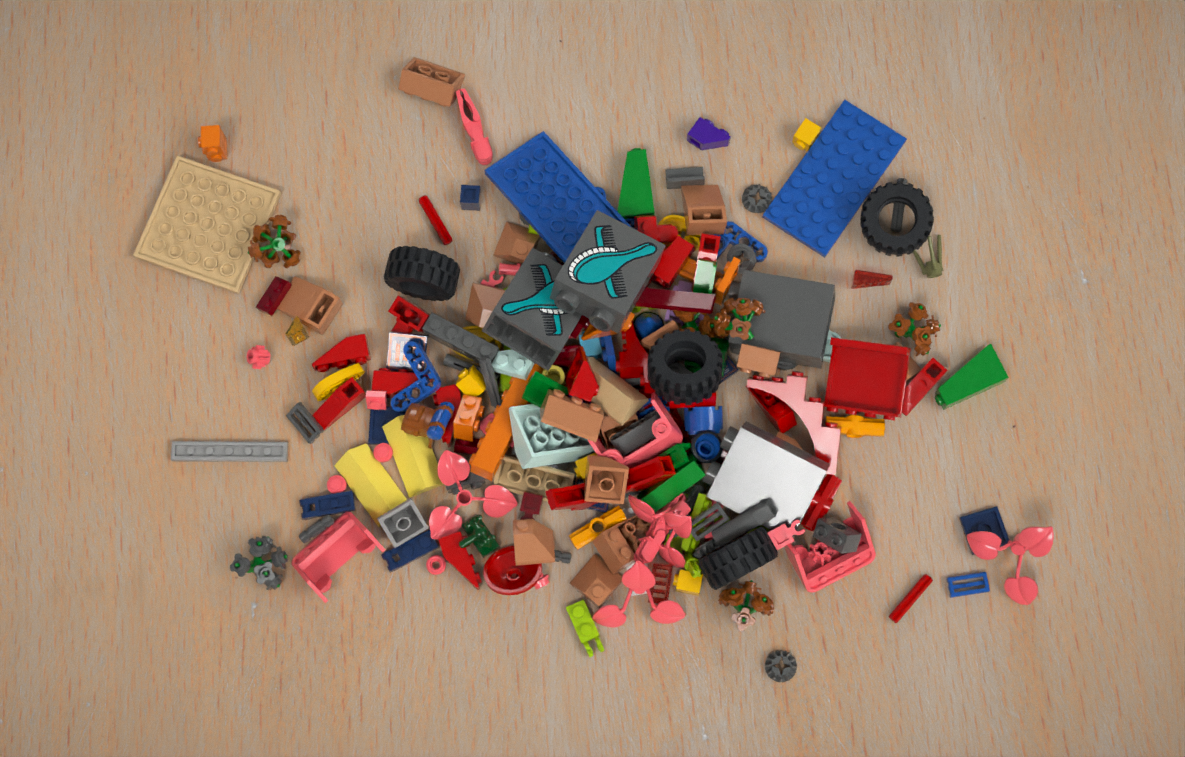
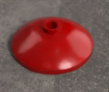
M508 546L493 553L486 561L483 569V576L487 586L492 591L502 595L524 593L534 587L542 575V563L516 566L514 546Z

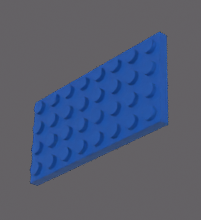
M844 99L764 212L762 218L825 258L905 144L907 138Z
M544 131L485 169V175L564 263L597 210L631 227Z

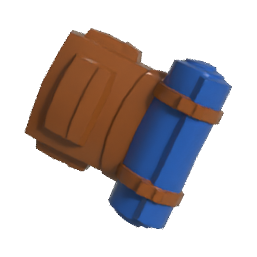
M441 402L437 409H432L421 404L411 403L403 418L401 430L416 437L430 438L428 448L431 449L435 440H440L444 435L446 426L453 416L454 406L450 402Z

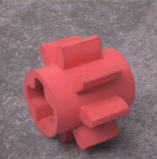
M256 345L248 350L247 362L252 364L254 369L266 367L265 365H268L270 362V352L265 350V346Z
M817 540L815 545L810 544L809 549L811 551L808 552V557L813 558V564L820 563L823 566L826 560L828 562L831 561L830 554L833 552L832 548L828 549V546Z

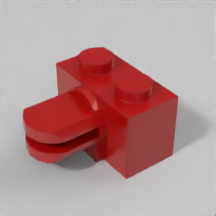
M655 215L634 216L635 230L661 243L673 242L678 236L675 226L671 224L657 225Z
M399 295L388 310V312L397 317V322L391 330L395 332L412 333L415 329L418 332L424 333L422 328L431 315L410 300Z

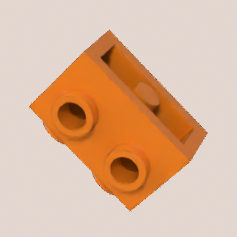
M220 125L201 126V136L198 137L199 148H202L203 154L212 162H221L227 159V138Z
M463 394L453 423L454 438L473 442L475 433L479 431L480 418H483L485 406H482V398Z

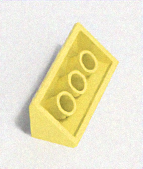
M401 415L382 426L393 450V456L409 498L444 484L438 477V462L432 448H428L429 439L422 436L416 437L401 430L405 416Z
M366 443L348 450L334 465L378 527H381L377 520L378 517L407 500L381 463L375 459L373 452Z

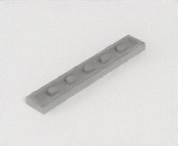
M172 441L171 461L287 462L288 442Z

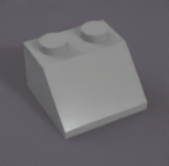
M411 498L377 518L395 548L429 528Z

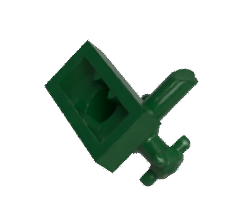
M476 515L462 524V528L468 537L461 540L459 546L465 548L473 543L481 556L485 558L500 548L495 540L496 536L490 533L482 521V515Z

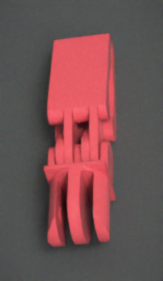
M459 89L456 91L464 130H466L472 141L470 142L471 149L476 160L481 165H488L493 159L488 137L484 138L479 113L466 89ZM463 99L465 100L466 107L473 114V121L469 120L464 113Z
M681 493L654 514H659L668 507L673 508L679 500L685 502L686 496ZM664 515L654 519L649 530L646 532V536L638 539L641 543L634 554L635 562L639 560L643 564L651 563L657 552L664 549L661 543L669 533V530L673 529L665 522Z

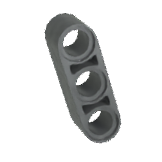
M657 410L647 414L610 438L612 445L622 456L631 453L655 438L652 433V424L660 418Z

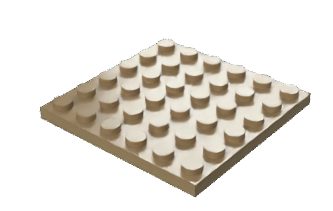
M177 156L133 256L142 261L239 294L254 260V257L251 258L250 254H248V247L251 246L250 240L254 236L253 228L255 225L269 224V218L273 215L281 196V191Z

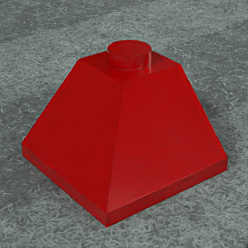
M579 345L565 381L569 395L591 402L593 396H596L598 393L599 385L583 346Z

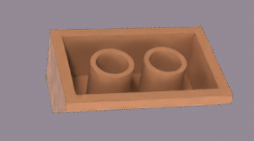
M414 57L402 69L398 89L404 91L405 94L416 95L423 100H431L441 106L450 107L457 98L456 91L461 88L465 74Z
M548 389L540 408L541 422L590 441H597L604 417L603 409L594 403H590V405L584 403L580 398L568 397L558 389H554V391Z

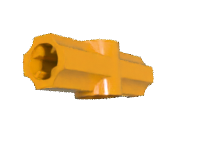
M850 415L847 417L826 416L825 425L826 422L838 423L837 426L842 427L841 435H846V437L884 436V419H868L859 415Z
M618 505L600 517L592 519L590 523L568 536L574 547L579 550L594 541L600 533L627 520ZM599 523L604 528L601 532H595L592 529L593 525Z

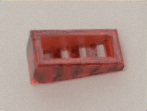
M855 270L851 289L890 285L893 276Z
M653 562V575L659 578H666V582L655 581V585L665 586V590L654 589V586L650 588L653 601L656 604L667 601L669 598L673 568L671 564ZM656 569L667 570V574L656 573ZM653 593L665 594L664 598L653 597Z

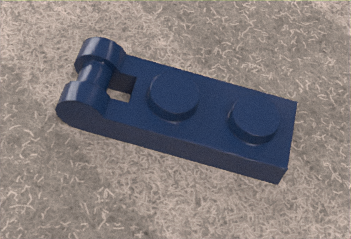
M353 491L299 500L300 507L303 510V513H301L302 520H310L328 514L334 515L356 511ZM315 504V511H310V506Z
M430 530L400 546L384 552L381 556L383 560H386L387 568L391 573L433 552L439 547L435 539L431 538ZM398 554L401 560L395 562L393 557Z

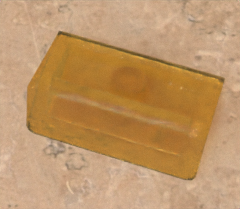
M296 316L285 333L292 346L309 338L299 317Z

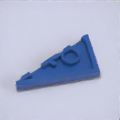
M611 335L599 337L601 348H605V350H602L603 361H607L608 368L617 374Z

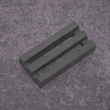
M298 402L286 414L287 418L309 444H312L320 436L319 434L325 431L301 402ZM294 413H295L296 416L301 420L300 422H299V421L297 420V418L293 415ZM302 424L306 426V428L311 432L312 436L307 432V430L302 426Z
M718 502L691 520L693 526L716 509L719 510L692 528L691 534L696 541L729 520ZM718 516H723L699 534L695 533Z

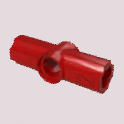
M827 474L820 489L816 491L809 505L810 507L800 524L801 526L814 532L818 518H823L830 509L842 480L835 475Z

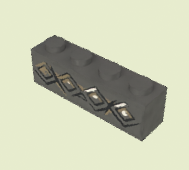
M431 313L422 328L424 335H428V337L477 363L484 356L489 357L492 363L498 351H500L499 347L434 313Z

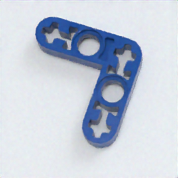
M727 222L724 234H714L721 236L720 241L723 244V247L718 249L717 259L730 244L733 246L739 244V239L747 238L749 240L748 246L750 247L752 244H755L754 249L756 251H763V256H756L757 262H763L767 257L768 250L766 246L733 222ZM731 227L733 229L732 233L726 234V229ZM737 233H740V234L736 237V240H733V239H734V235H733V234L737 235Z
M409 341L404 345L403 353L418 380L392 398L391 407L397 412L407 411L411 403L418 404L441 386V379L423 347L414 341ZM411 346L416 347L414 350L415 354L410 353L412 350ZM421 361L426 363V369L423 372H420L418 369V364ZM429 378L435 380L433 382L434 386H428L430 383ZM417 387L420 390V395L418 398H413L412 390ZM407 398L410 400L404 401L402 403L403 407L397 406L399 404V400H405Z

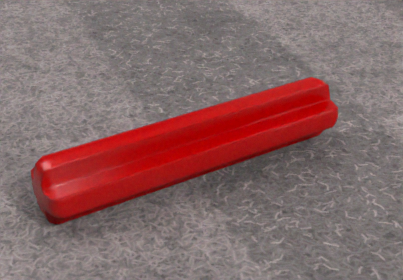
M425 195L419 198L421 207L444 245L450 244L452 237L428 196Z
M924 574L893 610L889 618L894 623H897L927 589L933 581L932 578Z

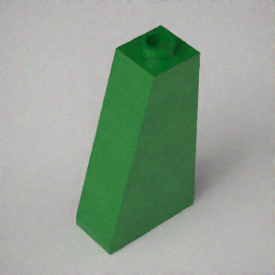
M634 148L631 151H627L617 212L624 219H631L634 216L655 215L646 149Z
M992 344L987 345L937 389L935 400L938 406H942L943 410L1006 382L1009 377Z
M691 449L686 453L689 462L676 469L675 475L643 490L637 495V499L651 506L654 513L706 476L703 463L696 460Z

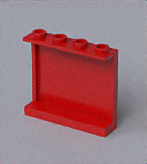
M831 337L832 353L824 407H827L826 411L838 412V409L846 410L845 414L857 415V411L865 412L864 416L876 418V414L884 415L883 419L895 421V417L901 418L911 348Z

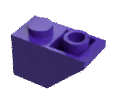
M699 117L687 134V141L702 151L727 147L731 139L727 131L718 129L710 120Z

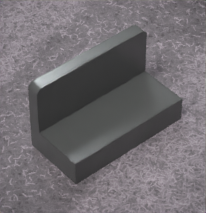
M703 167L665 169L667 189H681V186L704 185Z

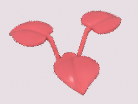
M445 450L438 462V477L447 486L453 485L456 482L459 489L456 497L458 504L452 511L447 506H440L432 511L429 517L431 538L438 540L458 532L462 526V518L455 514V512L461 505H469L472 500L484 501L483 510L488 516L494 518L506 515L517 506V501L509 490L499 485L487 487L484 492L485 497H472L468 490L462 489L459 482L465 480L469 475L470 466L468 461L461 455Z
M629 494L630 506L640 519L651 523L654 519L664 515L665 522L673 528V531L666 542V546L661 544L664 549L659 550V554L670 565L683 569L686 564L685 559L678 550L670 547V543L675 533L682 538L690 536L692 521L691 516H687L691 511L689 505L679 500L673 508L668 507L661 513L654 514L651 506Z
M1027 527L1017 534L1013 541L1009 540L1002 547H1000L1001 538L992 532L976 531L967 534V541L973 553L981 559H994L997 557L998 551H1003L1009 546L1015 555H1019L1015 574L1016 578H1007L1004 588L1006 594L1016 603L1030 605L1038 594V586L1030 577H1019L1022 557L1027 550L1034 557L1047 555L1051 550L1054 540L1053 527Z
M637 560L622 576V583L629 588L623 607L619 609L616 605L603 606L593 614L592 619L594 622L605 627L615 628L623 625L626 621V615L623 612L626 610L632 591L636 594L647 592L653 608L650 616L656 622L662 624L675 623L683 619L686 613L674 601H662L655 605L650 592V588L655 585V576L648 567Z

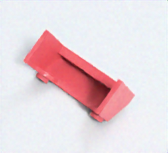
M653 392L651 394V403L660 415V418L652 424L654 439L625 456H622L616 449L606 450L599 438L596 442L590 440L588 442L598 456L609 457L630 469L654 459L674 445L682 443L683 435L658 395Z
M851 501L847 502L851 517L845 519L843 523L862 534L856 552L841 554L833 549L832 554H830L831 561L828 562L826 560L823 566H821L820 563L813 564V558L808 557L807 549L803 545L792 546L790 543L784 546L791 564L808 592H816L870 564L875 559L876 553L865 518Z
M345 512L334 521L333 525L327 527L293 558L291 564L306 583L326 603L328 600L323 593L327 592L331 587L332 579L330 576L358 551L362 554L370 553L375 549V546L382 552L385 549L351 512Z

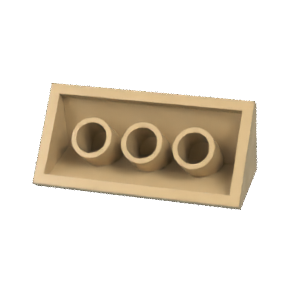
M588 357L599 385L598 393L596 396H593L591 402L599 405L604 413L622 426L649 400L597 359Z
M505 455L495 474L493 485L502 486L510 492L523 495L524 492L544 496L543 501L548 502L545 491L573 486L575 474L548 466L522 469L518 458Z

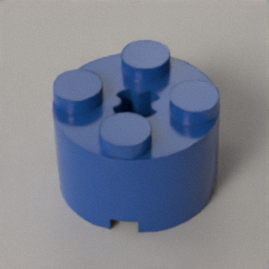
M715 406L691 407V411H688V408H684L685 431H688L689 435H696L701 430L719 434L720 429H723L722 406H718V410H715Z

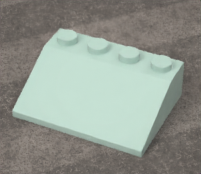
M528 404L509 408L515 453L522 469L573 462L594 452L588 439L541 422L540 407Z

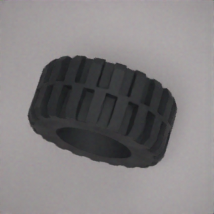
M897 181L896 184L888 182L883 187L881 185L878 186L874 192L868 195L867 200L864 201L860 219L862 234L864 238L866 237L867 243L875 247V250L879 253L884 252L887 256L892 254L896 255V257L906 253L909 255L914 250L922 247L930 235L934 222L933 207L929 203L928 196H924L923 191L920 188H914L913 184L908 183L906 185L902 181ZM902 203L912 209L915 223L907 234L893 236L883 231L879 224V214L886 205Z
M398 246L389 253L384 280L390 288L402 294L421 298L422 300L447 301L455 295L460 267L454 259L437 251L416 246Z
M684 329V331L674 330L672 334L668 332L663 335L662 339L658 338L655 341V345L651 346L649 350L648 380L650 381V386L659 397L663 396V400L667 402L673 401L677 405H680V403L691 405L693 402H696V404L703 402V399L707 400L710 398L712 393L718 390L719 384H721L722 352L715 341L711 342L709 336L706 334L703 336L699 331L690 332V329ZM680 360H689L697 363L702 368L692 374H679L672 371L669 366Z
M760 527L699 560V566L710 587L717 590L778 557V551L766 529Z

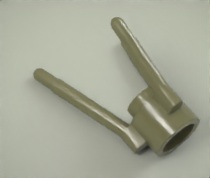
M941 235L937 236L938 262L935 260L931 236H928L931 261L926 262V266H924L916 250L913 251V254L922 269V274H927V278H935L941 276L943 271Z

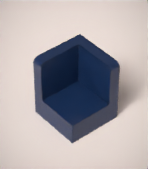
M461 185V210L480 211V186Z

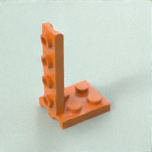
M733 257L731 262L728 261L726 263L723 274L718 271L715 273L712 292L716 294L715 303L720 306L730 290L732 281L738 275L741 260ZM689 258L679 276L694 282L697 261Z

